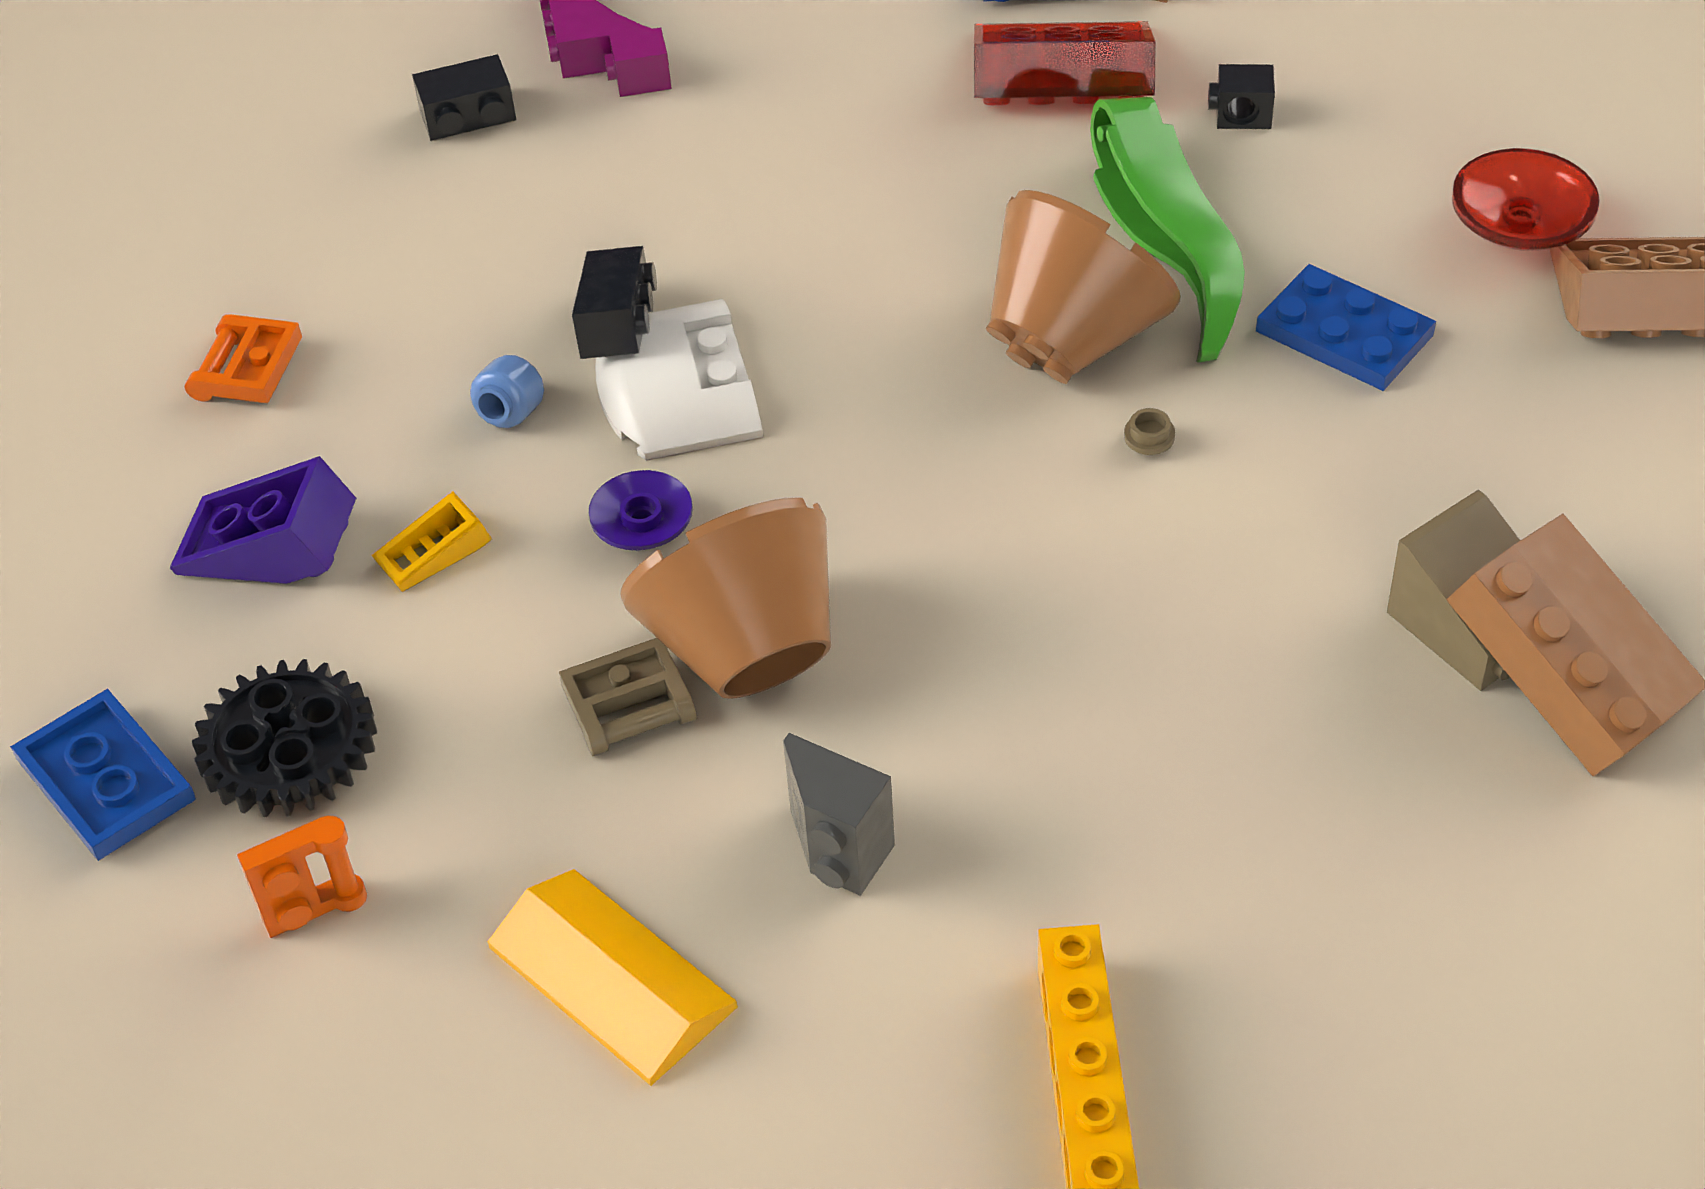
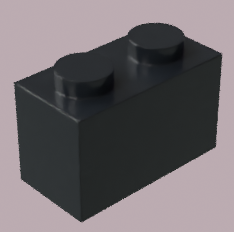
M498 54L412 74L419 110L430 141L516 120L511 86Z

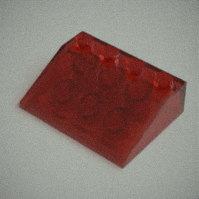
M1148 21L974 24V98H983V104L1006 105L1010 103V98H1028L1029 104L1046 105L1055 103V97H1073V103L1095 104L1101 96H1117V98L1155 96L1156 40Z

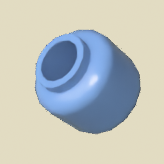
M503 355L494 359L475 377L470 389L472 405L478 415L487 423L498 428H511L521 424L541 403L544 394L543 381L537 369L527 360L516 355Z

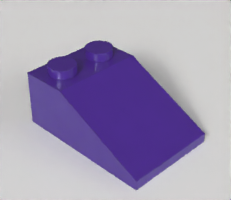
M320 456L202 496L170 569L175 575L286 584L307 577L320 576L328 571L334 561V554L341 536L348 526V519L357 498Z

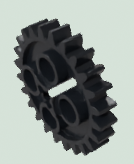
M302 659L296 670L290 671L286 662L280 660L276 673L268 674L262 665L257 666L256 679L250 681L239 674L236 676L239 686L236 691L225 688L218 690L222 704L209 703L204 705L208 720L196 721L195 727L199 737L192 740V745L197 755L194 758L201 777H204L210 793L218 791L224 805L236 800L240 812L244 814L258 803L262 817H268L275 805H282L287 817L291 816L294 805L297 802L302 801L308 810H314V797L319 794L333 801L336 799L333 786L339 783L352 787L354 782L350 769L366 770L368 766L364 754L375 752L376 749L372 736L377 734V727L369 697H364L359 682L350 684L346 671L342 670L332 676L329 664L325 662L314 672H311L307 659Z

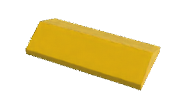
M575 869L527 888L487 941L489 948L650 1086L738 1008L737 1001Z

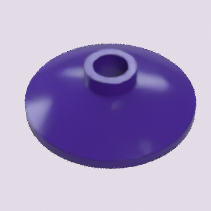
M652 470L631 471L610 479L595 492L589 504L590 524L595 534L601 540L616 548L636 551L653 549L671 542L686 529L692 517V499L685 485L669 474Z

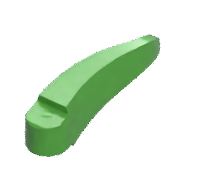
M1152 97L1099 99L1093 107L1090 132L1093 151L1099 169H1096L1093 179L1101 198L1113 218L1134 242L1184 276L1196 295L1201 322L1200 344L1196 362L1217 360L1233 326L1244 287L1245 271L1242 253L1226 224L1202 192L1182 152L1174 126L1162 122L1156 101Z

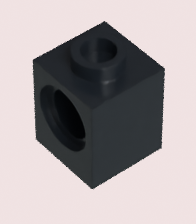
M1219 64L1217 83L1209 82L1208 110H1216L1217 129L1272 128L1275 98L1274 66L1270 64Z

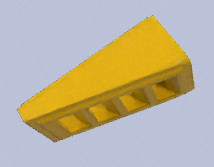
M452 491L371 556L403 592L476 552L490 542L492 538L481 521ZM441 535L443 539L435 544L433 539ZM423 545L427 552L419 557L414 550ZM405 555L412 564L403 570L395 560Z

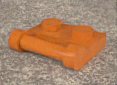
M232 314L222 316L215 329L217 337L198 371L190 374L184 385L186 393L193 399L202 402L209 401L214 396L269 403L302 338L299 323ZM234 345H238L224 373H220Z
M328 815L320 817L237 854L270 938L288 930L301 928L310 920L334 909L350 912L357 910L366 902V888L360 876L354 874L345 847L348 842V834L344 822L340 818ZM315 852L323 854L331 880L317 886L314 884L305 858Z

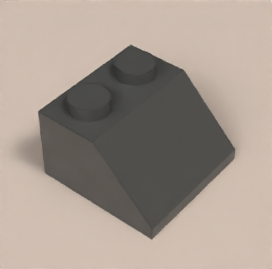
M788 733L783 740L790 810L810 873L829 887L836 889L844 888L861 896L895 846L891 776Z

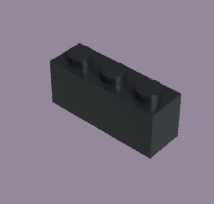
M643 246L586 252L572 312L580 359L639 353L642 334H649L650 330L648 312H653L652 291L657 290L654 262L646 263Z

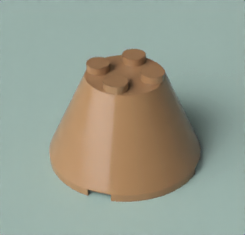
M1021 190L1015 198L1011 197L1006 205L991 317L986 330L997 340L1009 345L1006 355L1014 362L1025 368H1031L1033 363L1043 367V370L1050 377L1060 383L1067 384L1074 374L1173 313L1181 299L1180 291L1173 278L1163 266L1139 244L1134 243L1129 250L1106 234L1111 225L1108 222L1059 197L1039 191Z

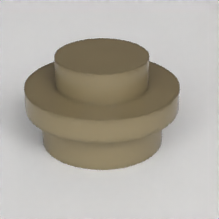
M1145 408L1135 412L1125 425L1124 440L1127 446L1137 453L1144 455L1161 454L1170 449L1174 444L1175 428L1165 412L1155 408Z

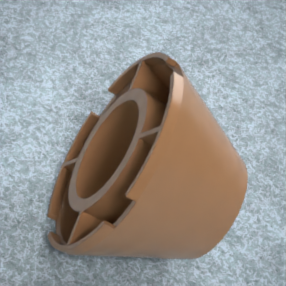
M782 498L761 502L732 511L699 525L685 533L689 540L688 544L665 558L661 550L655 551L631 572L621 588L620 595L626 610L723 698L746 697L778 686L814 666L831 648L826 517L818 503L813 504V508H808L803 498Z

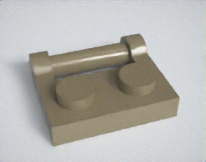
M657 638L559 671L562 688L580 725L592 756L609 751L608 745L663 725L675 721L683 725L697 720V713L691 695L667 647ZM667 694L670 699L600 724L598 717Z

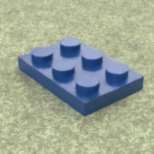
M1308 264L1257 317L1256 332L1384 391L1434 336L1436 320Z
M108 688L10 746L16 760L97 861L196 800L191 785Z

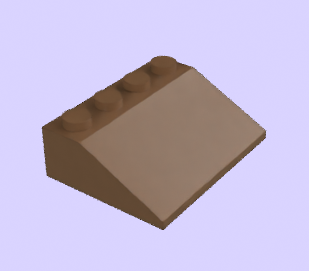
M1705 237L1550 239L1549 249L1566 319L1576 331H1581L1582 336L1607 338L1611 336L1612 331H1631V334L1637 337L1653 338L1661 336L1662 330H1681V334L1686 336L1705 337Z
M1564 513L1508 548L1474 573L1446 599L1593 777L1627 754L1705 689L1704 678Z

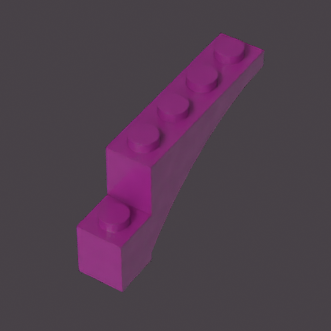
M540 0L551 62L560 61L563 79L606 72L608 81H617L620 97L672 89L668 54L661 27L652 29L617 14L597 0Z

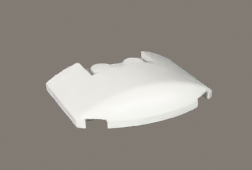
M723 299L648 313L650 330L649 334H642L639 353L596 358V383L605 416L621 440L629 437L640 445L637 448V454L645 461L763 437V429L752 383L748 379L734 333L731 313Z

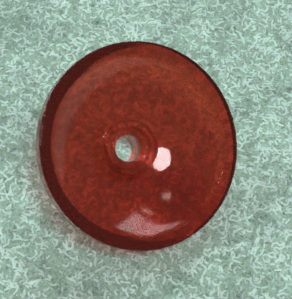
M1525 148L1501 149L1474 158L1458 172L1452 190L1453 208L1465 226L1490 243L1521 251L1548 250L1580 238L1595 222L1600 202L1595 183L1579 166L1558 155Z

